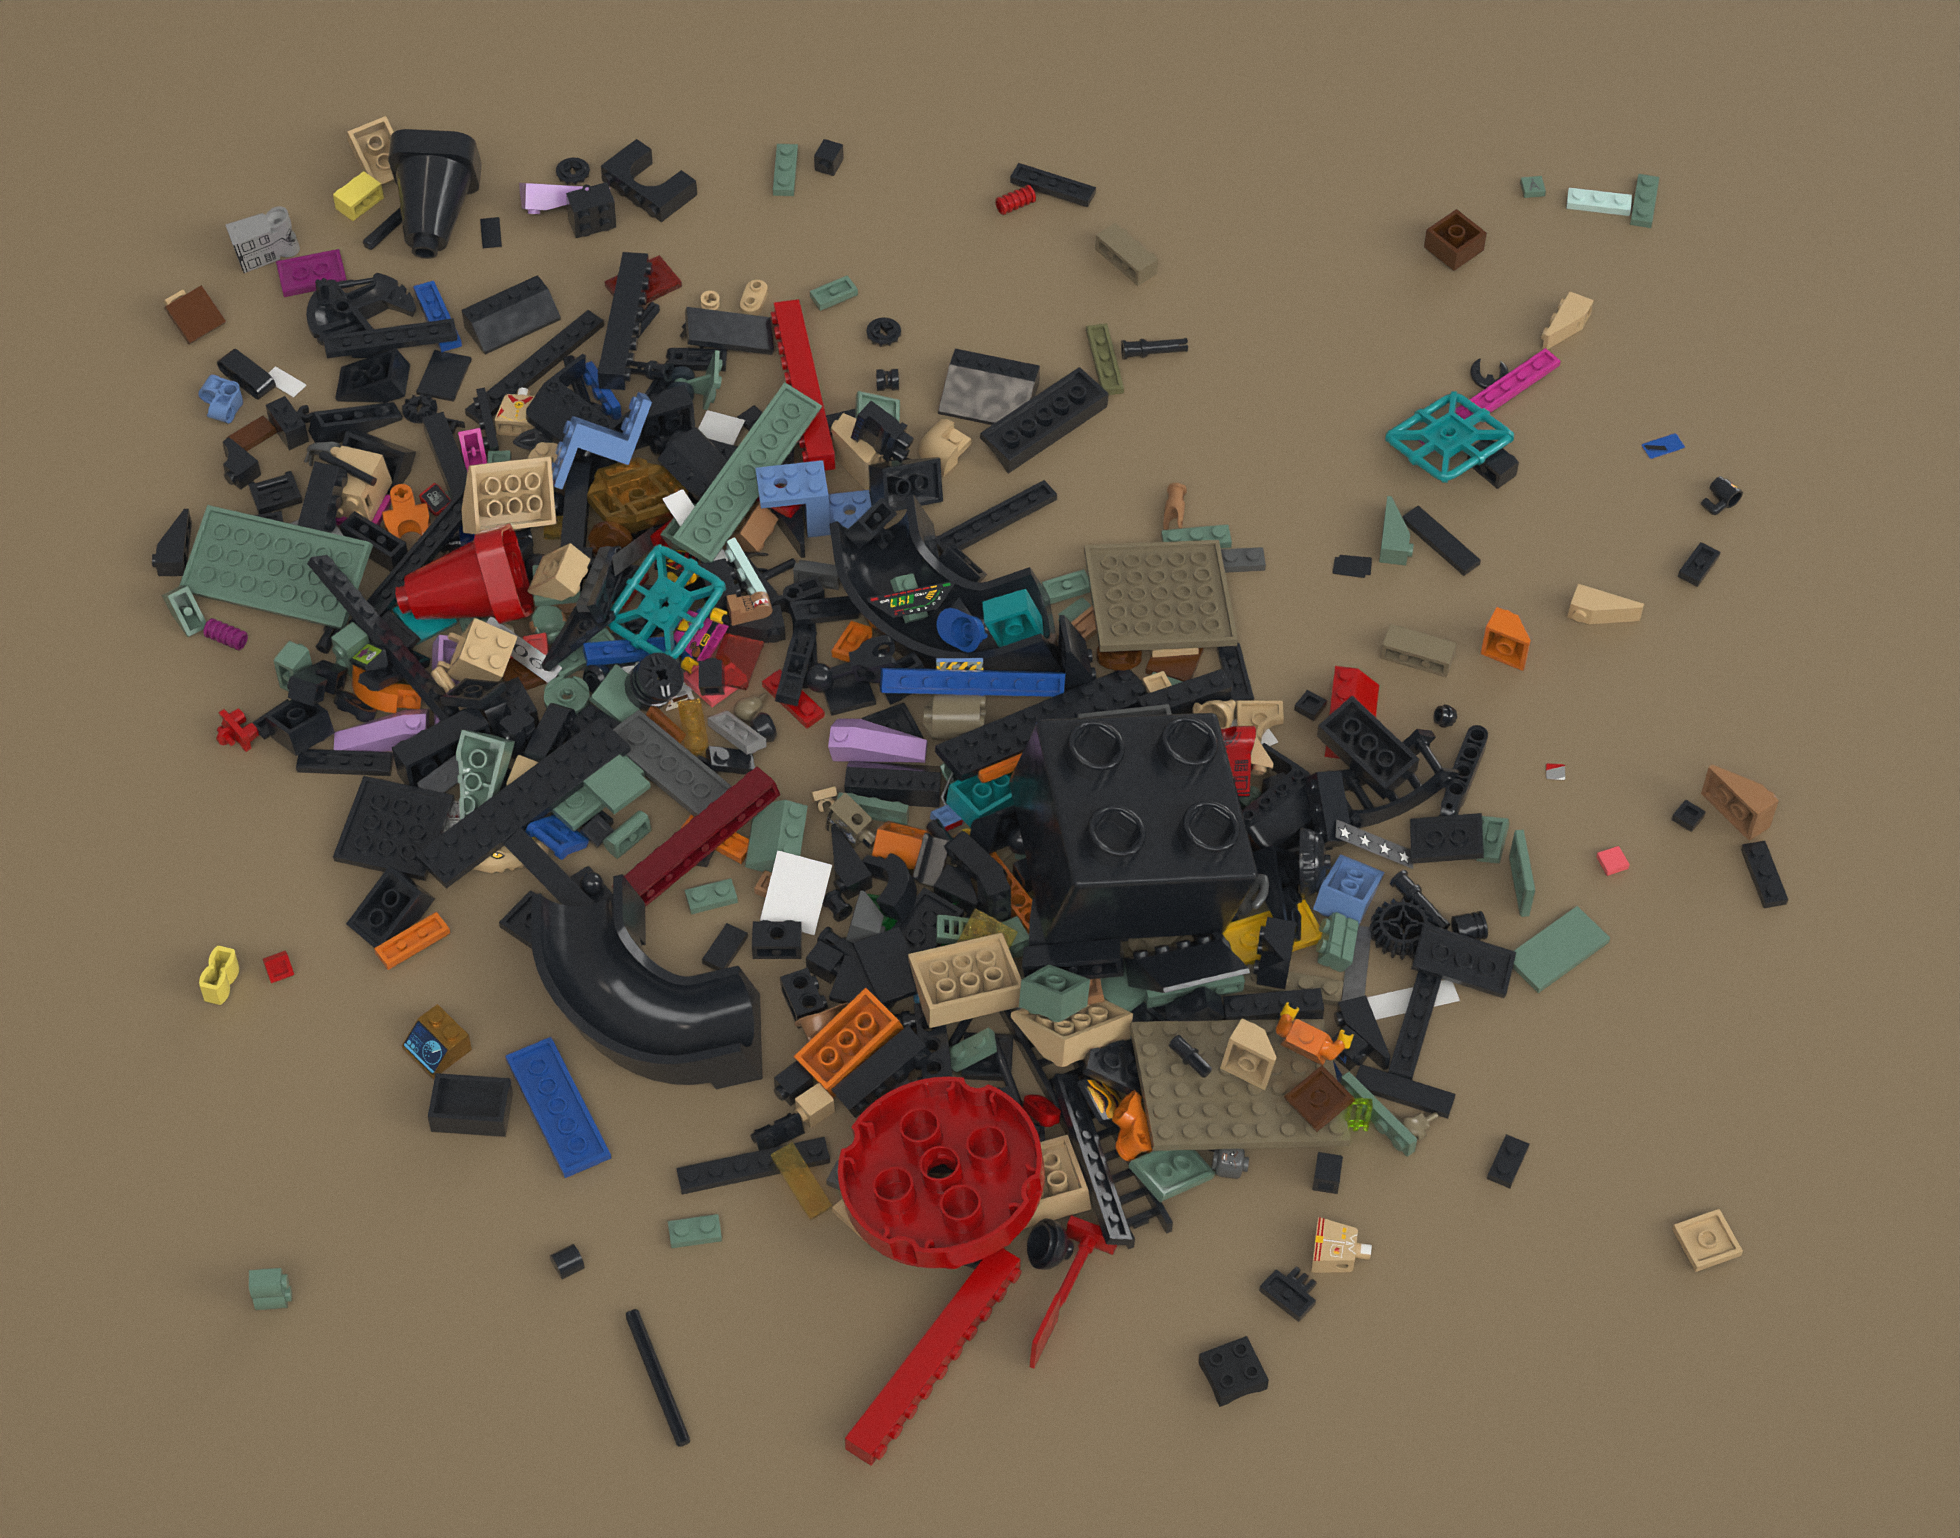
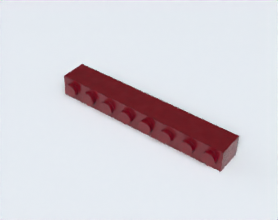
M756 766L629 871L624 877L645 902V907L779 797L780 792L775 781Z

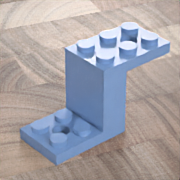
M640 392L637 393L636 397H632L629 409H631L629 418L625 417L622 423L621 430H623V433L572 416L570 421L567 420L563 429V433H565L563 442L559 441L555 454L558 455L555 463H551L553 486L563 489L577 448L629 465L652 403L649 397Z
M823 460L755 468L761 509L803 504L808 537L831 535L829 524L836 521L842 526L849 528L871 507L869 490L828 494ZM783 483L786 486L784 488H777L775 485ZM847 510L855 511L852 515H847L844 512Z

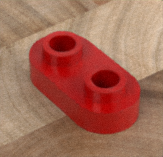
M1033 1094L1024 1097L1022 1108L1028 1115L1038 1121L1041 1126L1052 1127L1054 1124L1059 1123L1061 1111L1047 1098Z

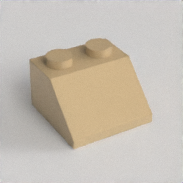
M571 543L544 555L528 592L533 595L560 601L574 597L580 590L579 585L582 578L588 572L587 566L590 558Z
M1242 1018L1229 1038L1220 1067L1263 1090L1267 1088L1277 1059L1265 1029Z

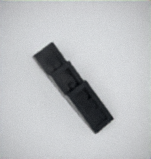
M794 628L776 692L775 702L798 706L817 632Z

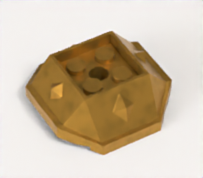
M636 457L630 460L629 465L620 462L597 469L594 476L595 479L587 493V500L603 521L616 522L624 526L630 533H634L671 520L674 516L662 499L682 489L688 496V491L665 467L647 463V460Z

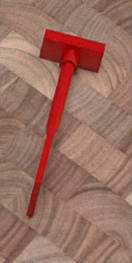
M1072 1215L1067 1222L1066 1233L1069 1239L1080 1242L1078 1245L1079 1250L1032 1341L1029 1367L1033 1369L1058 1321L1059 1310L1066 1302L1088 1255L1093 1252L1094 1248L1113 1255L1117 1248V1245L1105 1243L1100 1226Z

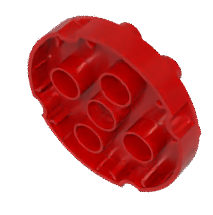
M963 1077L922 1079L905 1084L886 1093L872 1103L857 1118L851 1127L854 1140L848 1147L841 1149L839 1156L838 1180L846 1212L855 1230L864 1241L882 1255L906 1265L922 1268L957 1269L962 1265L984 1259L1008 1246L1033 1217L1040 1203L1045 1183V1166L1038 1132L1027 1112L1018 1102L1000 1089L989 1084L981 1088H973L966 1084ZM940 1164H945L948 1168L955 1170L945 1178L937 1179L928 1176V1172Z

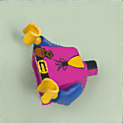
M702 608L697 609L696 612L689 610L687 614L696 617ZM719 608L712 609L703 622V628L698 629L680 655L682 669L692 674V667L699 665L697 661H705V659L711 658L729 627L722 622V616L724 614L727 615V611ZM684 619L677 625V630L673 635L677 643L691 625Z

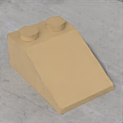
M386 116L347 131L348 143L363 171L379 181L381 185L394 181L388 162L390 139L394 131Z

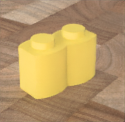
M217 946L211 952L209 966L204 969L199 980L205 1002L222 1005L228 998L230 984L235 981L239 973V964L234 949Z

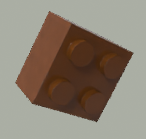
M1456 209L1426 229L1424 248L1455 271L1484 251L1487 232Z

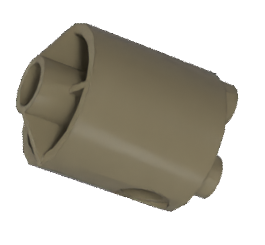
M934 694V697L924 706L923 725L933 740H950L984 726L986 696Z

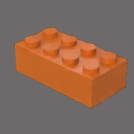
M865 988L815 1035L794 1058L834 1098L836 1095L831 1089L904 1028L900 1021Z

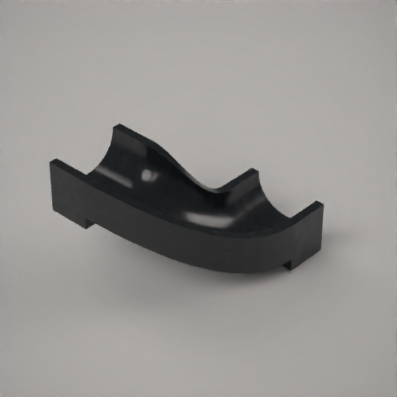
M914 495L905 497L907 511L904 517L895 525L885 529L891 531L895 539L884 549L878 546L875 537L861 549H858L844 533L848 528L842 526L838 521L829 524L835 566L844 590L877 635L890 636L894 640L895 651L903 657L915 652L925 669H936V658H983V670L1056 672L1062 670L1050 597L1030 567L982 583L969 581L958 576L939 561L934 524ZM912 573L918 588L955 580L954 586L944 601L959 597L970 614L982 621L988 637L983 639L974 651L967 653L948 644L940 637L937 630V622L932 616L937 609L927 611L928 617L925 619L905 623L903 616L893 618L869 603L866 598L894 593L890 580ZM1026 589L1042 616L1044 636L1040 633L999 647L984 623L983 602Z
M623 874L613 876V894L607 899L592 905L567 906L552 902L541 893L532 895L531 941L538 974L555 1004L583 1037L600 1053L617 1065L637 1075L669 1084L697 1085L711 1083L715 1089H721L763 1079L760 993L739 966L694 976H679L663 969L652 961L642 948V945H646L645 902Z

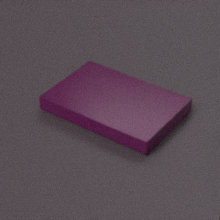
M339 249L276 261L284 297L316 291L315 281L317 279H332L336 282L347 280Z

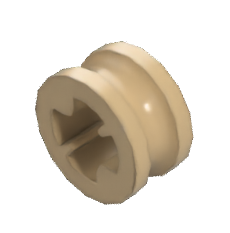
M705 291L702 293L700 298L701 307L709 310L718 309L720 306L719 294L715 291Z

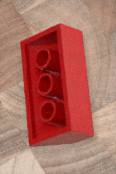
M1335 666L1329 715L1353 696L1376 717L1379 684L1358 668ZM1325 747L1324 757L1340 759L1330 748Z

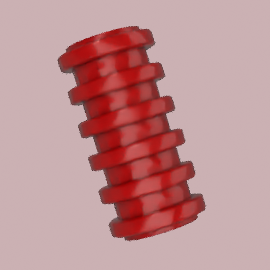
M1026 185L1025 188H1019V191L1016 189L1013 193L1009 192L1007 195L1004 194L1002 197H997L995 203L999 213L1006 215L1007 212L1010 213L1013 210H1017L1018 207L1022 208L1024 205H1029L1030 202L1034 203L1036 195L1030 185Z

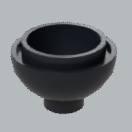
M1048 1218L1041 1220L1034 1226L1027 1241L1029 1261L1034 1268L1039 1270H1049L1058 1266L1063 1260H1068L1074 1250V1244L1072 1240L1068 1239L1062 1225Z

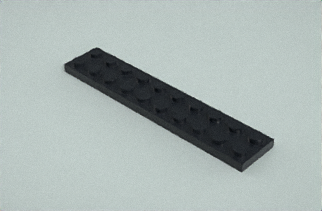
M1131 669L1117 670L935 745V753L962 782L978 775V771L1023 753L1031 733L1039 720L1077 718L1078 714L1136 708L1137 697L1148 694L1142 681Z
M599 717L415 853L416 859L447 889L502 848L520 827L526 830L531 822L541 819L584 787L583 781L619 754L622 757L631 751L630 745Z

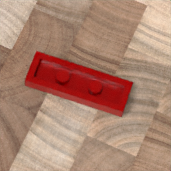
M781 669L762 681V687L774 698L780 683ZM803 690L798 706L780 703L806 729L825 717V711Z

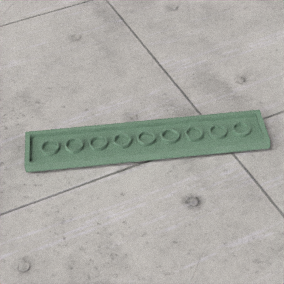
M784 382L673 536L671 542L704 563L714 561L759 498L755 468L782 465L820 412L822 405Z

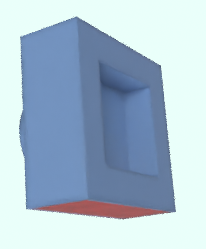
M948 804L931 811L930 819H939L947 831L963 825L962 818Z

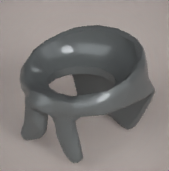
M336 442L313 443L306 449L307 455L304 462L307 463L309 461V466H312L314 455L319 456L322 451L331 454L330 450L333 447L341 448V445Z

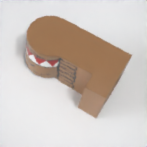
M756 592L750 596L737 598L736 594L726 596L727 610L732 626L766 618L773 611L766 592Z

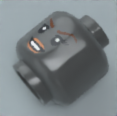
M1214 1149L1212 1169H1215L1217 1176L1239 1179L1242 1171H1248L1249 1157H1245L1244 1149Z

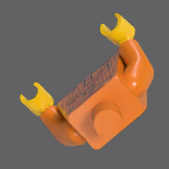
M1289 1002L1283 1007L1276 1027L1277 1035L1283 1038L1280 1045L1320 1065H1324L1326 1060H1334L1344 1048H1350L1354 1037L1353 1034L1346 1035L1344 1034L1345 1030H1340L1337 1040L1333 1042L1327 1033L1299 1019L1294 1020L1299 1011L1298 1007L1296 1009L1291 1008Z

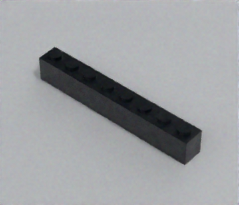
M622 253L598 369L599 389L625 390L627 381H631L632 370L630 366H634L635 354L633 351H637L638 346L636 335L640 336L641 323L639 320H643L644 308L642 305H646L647 301L645 290H649L650 286L648 275L652 276L653 264L649 262L648 253Z

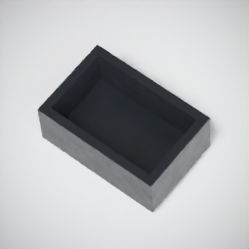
M435 1073L428 1112L431 1132L506 1137L513 1097L510 1078Z

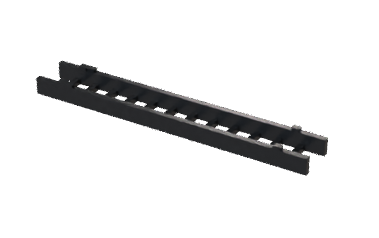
M1012 1009L1000 1011L1001 1017L1010 1033L1014 1035L1013 1039L1043 1094L1060 1109L1059 1123L1065 1134H1068L1074 1149L1058 1097L1053 1089L1052 1078L1048 1080L1042 1067L1054 1062L1046 1058L1037 1060L1031 1049L1035 1046L1030 1040H1026L1021 1029L1011 1018L1010 1010ZM1083 1060L1072 1063L1075 1069L1064 1073L1078 1075L1081 1080L1093 1079L1082 1073L1084 1067ZM1091 1110V1111H1090V1114H1091L1092 1119H1094V1118H1096V1117H1095L1093 1111ZM1115 1124L1111 1128L1097 1132L1099 1140L1112 1135L1116 1142L1120 1127ZM1116 1149L1104 1154L1107 1162L1120 1157ZM1130 1168L1111 1175L1114 1183L1135 1176L1141 1187L1120 1196L1121 1205L1146 1196L1152 1207L1150 1210L1126 1219L1128 1227L1133 1226L1136 1229L1148 1224L1150 1218L1157 1216L1166 1234L1172 1232L1173 1222L1164 1205L1156 1199ZM1131 1230L1130 1233L1133 1240L1129 1245H1126L1128 1249L1133 1248L1135 1245V1237Z

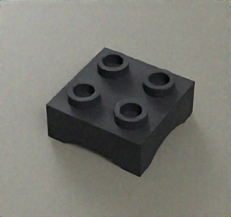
M1247 1336L1199 1354L1198 1363L1212 1387L1219 1407L1227 1405L1247 1394L1261 1392L1268 1388L1269 1379Z

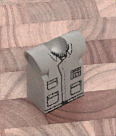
M282 206L272 208L266 215L261 213L225 225L243 273L280 260L281 256H295L300 251L297 237L292 231V223L288 211Z

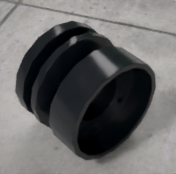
M653 653L641 660L627 674L624 683L625 693L629 701L637 708L648 711L650 706H656L660 709L682 689L684 676L679 663L673 657L664 653Z

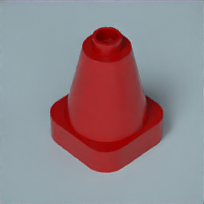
M510 523L480 531L475 534L473 541L405 575V585L395 588L397 603L402 614L412 612L417 620L490 618L492 616L496 618L499 624L526 618L534 612L533 594L528 592L530 582L517 536Z

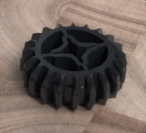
M1393 898L1390 904L1384 901L1382 908L1377 907L1375 914L1371 917L1369 928L1372 941H1376V948H1382L1383 955L1390 952L1392 958L1395 955H1399L1401 960L1408 955L1412 960L1422 924L1426 923L1435 926L1433 917L1429 916V909L1422 910V903L1416 906L1413 899L1409 903L1405 902L1404 898L1400 902Z

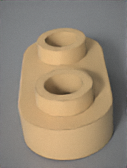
M752 280L746 285L740 301V311L742 314L757 316L761 313L768 295V287L764 281Z

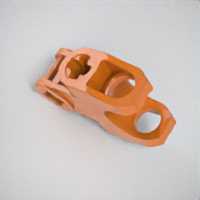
M406 484L395 485L390 491L393 509L382 511L385 530L399 539L407 532H416L422 536L431 525L427 503L415 505L411 487Z
M1135 1090L1122 1099L1119 1106L1114 1110L1112 1121L1120 1127L1116 1141V1150L1121 1158L1128 1162L1134 1160L1141 1152H1152L1146 1114L1141 1105L1142 1096Z

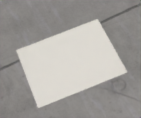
M777 851L760 921L784 922L786 920L801 922L802 932L815 935L832 865Z

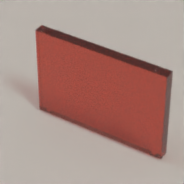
M728 633L724 634L715 658L723 662L725 686L747 690L764 647V641Z

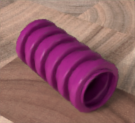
M214 618L206 622L203 630L206 638L216 640L218 643L228 645L238 651L244 648L248 639L246 631H241Z

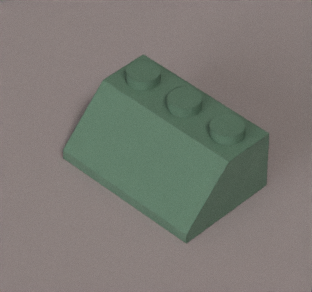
M788 800L771 802L753 817L745 867L761 872L765 870L772 872L777 851L800 856L808 806Z

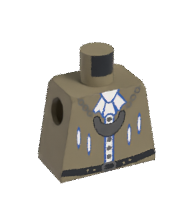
M844 793L829 807L825 829L831 833V825L836 824L852 848L857 847L862 842L871 849L875 843L876 835L870 831L872 818L848 794Z

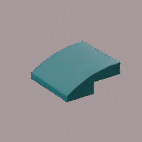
M399 606L393 608L396 617L420 637L421 640L416 645L457 624L456 619L417 620L412 612L402 614Z

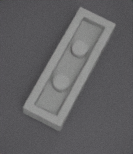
M729 711L708 717V726L744 753H755L757 750L766 747V738Z

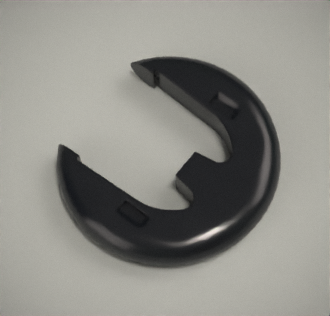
M1481 358L1477 359L1470 369L1472 380L1484 389L1509 373L1507 366L1500 361L1499 378L1495 380L1491 374H1487V377L1483 378L1480 373Z

